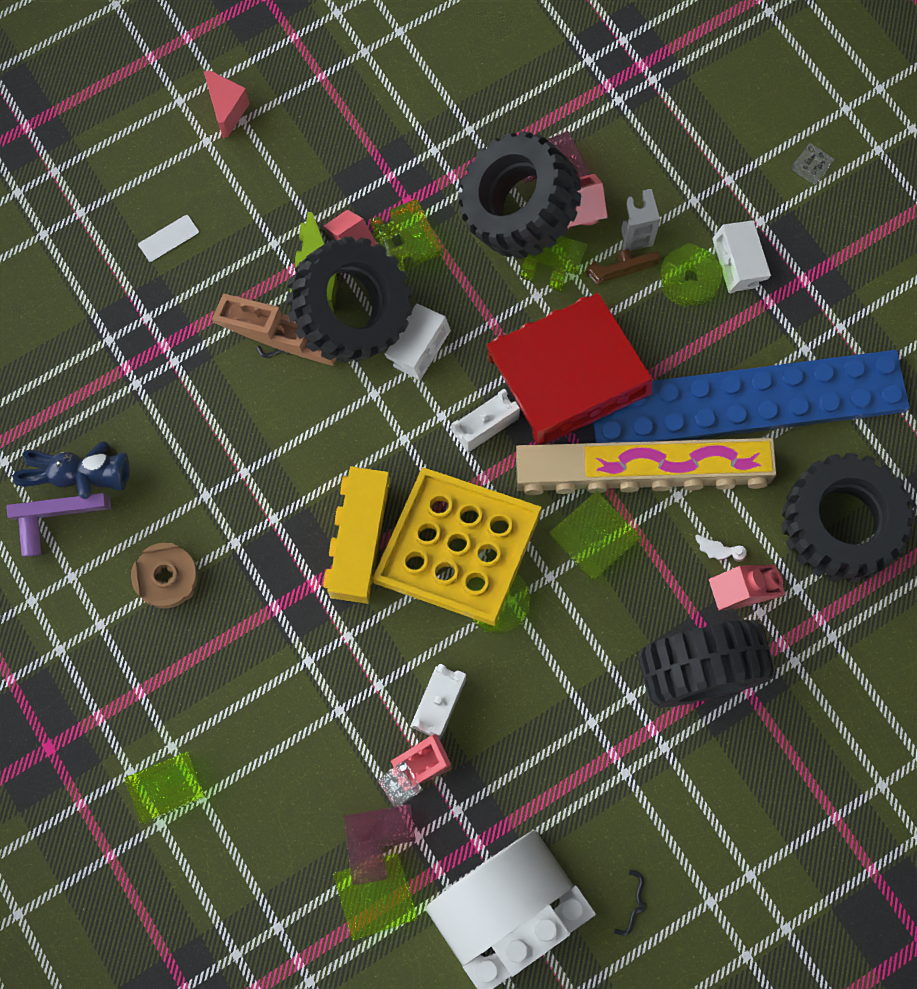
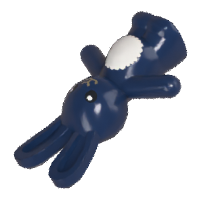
M105 441L98 443L83 459L72 452H61L53 456L35 450H26L22 453L23 461L29 466L40 469L19 470L14 472L12 478L15 485L22 487L51 483L57 487L66 488L77 484L80 498L88 499L91 496L90 484L119 491L124 490L130 475L129 459L125 452L118 453L117 456L112 457L105 455L110 449L109 444Z

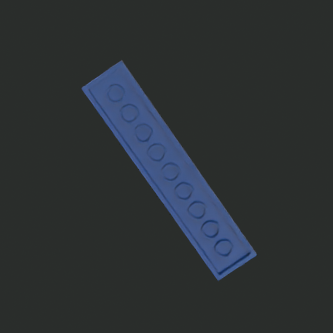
M897 350L652 381L651 395L592 422L595 443L687 441L904 413L910 407Z

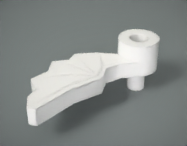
M698 534L695 536L697 543L700 544V551L706 553L709 559L716 558L719 561L732 555L734 560L741 562L747 556L746 549L743 546L724 547L719 541L709 540Z

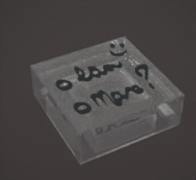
M809 143L794 162L791 170L816 186L832 166L835 159Z
M405 761L396 765L378 779L395 809L422 791L421 786Z

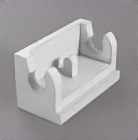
M754 220L722 225L712 240L728 292L735 293L736 291L759 287L758 281L768 280L771 274Z
M416 303L412 310V315L406 319L409 324L405 332L399 334L400 339L388 348L385 356L394 362L393 366L420 381L451 329L445 316Z
M505 389L498 392V395L459 421L456 420L451 424V431L468 453L519 419L520 407L515 401L510 402Z
M439 664L438 667L436 666L410 727L430 736L437 734L439 740H441L466 682V674L458 670L453 672L442 664Z

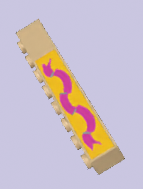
M773 438L516 446L517 491H524L526 495H539L543 493V490H556L558 494H571L576 489H588L590 493H603L609 488H620L621 492H635L643 487H652L653 491H668L671 487L684 486L685 490H700L703 486L716 485L717 489L724 490L732 489L735 485L748 484L749 488L757 489L766 487L776 476Z

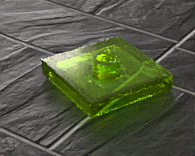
M598 491L592 494L549 533L592 581L641 538Z
M398 852L333 873L352 941L418 919Z

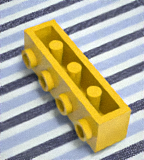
M350 466L349 476H343L340 493L345 495L343 507H337L335 525L339 526L337 538L332 537L329 556L334 557L332 569H326L323 584L324 588H328V594L332 599L369 604L372 578L374 576L390 484L388 472Z

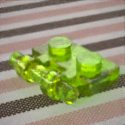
M417 198L389 210L392 221L384 224L381 217H375L370 221L374 229L372 234L376 242L387 249L385 252L387 256L390 257L394 254L400 261L397 264L400 271L406 270L402 260L410 256L414 266L442 254V248ZM399 233L404 244L395 247L391 237Z

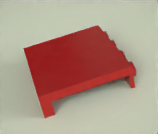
M599 293L590 297H582L575 304L562 310H554L547 317L536 322H528L521 326L520 329L508 335H500L493 339L492 342L486 344L490 363H495L533 430V438L537 445H546L652 394V377Z

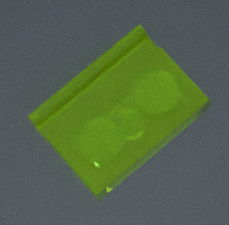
M188 751L124 777L141 824L206 798Z

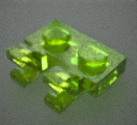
M560 235L556 239L557 244L550 249L545 247L542 253L535 256L528 253V257L525 258L521 270L523 271L520 278L532 282L538 264H545L554 268L549 288L561 292L567 274L570 273L577 276L588 244Z

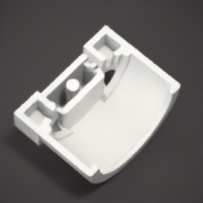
M536 830L530 831L484 862L432 900L425 908L477 989H494L510 976L513 977L570 936L571 932L596 915L578 887L574 886ZM559 898L560 903L553 910L550 904ZM490 947L495 951V953L486 957L481 955Z

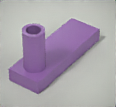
M101 493L93 494L88 499H82L80 496L6 506L8 518L19 523L22 557L42 555L38 518L111 509L110 496Z

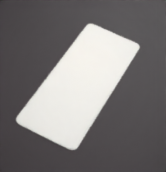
M185 215L141 241L138 246L149 262H152L198 234L199 230L190 217Z

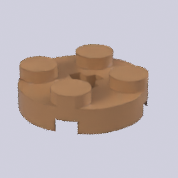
M157 543L147 547L142 552L143 554L139 557L138 561H135L131 570L132 585L135 592L148 605L157 608H172L193 596L198 581V570L195 561L184 549L173 543ZM162 568H167L169 572L173 573V577L169 578V582L163 584L162 580L156 579V575L162 573Z

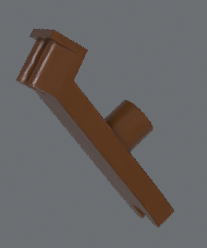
M626 249L617 253L619 263L602 268L594 261L586 268L585 277L589 276L598 286L604 281L658 265V260L661 258L658 251L632 258L630 250Z

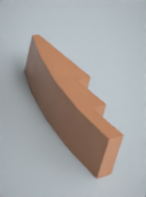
M223 293L212 317L213 323L273 348L331 366L334 365L336 358L332 360L321 357V350L312 352L306 347L309 341L305 337L299 339L295 333L299 329L296 321L290 323L288 315L283 314L280 307Z

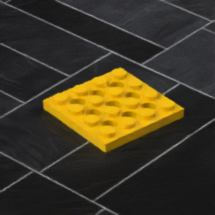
M422 467L372 580L374 584L495 626L542 513L541 506ZM437 501H445L449 504L448 509L443 513H435L431 510V507ZM466 511H475L479 515L478 519L473 523L463 522L461 516ZM496 521H504L509 525V528L504 533L498 534L491 530V526ZM431 528L437 532V535L431 541H423L419 538L421 531ZM458 538L465 540L467 545L462 551L455 552L449 548L452 540ZM485 549H492L497 553V556L491 562H484L479 558V554ZM418 556L425 560L423 566L417 570L407 567V562L412 557ZM443 567H450L455 573L451 579L441 580L436 576L438 570ZM474 577H479L485 581V585L481 590L472 591L467 587L468 581Z

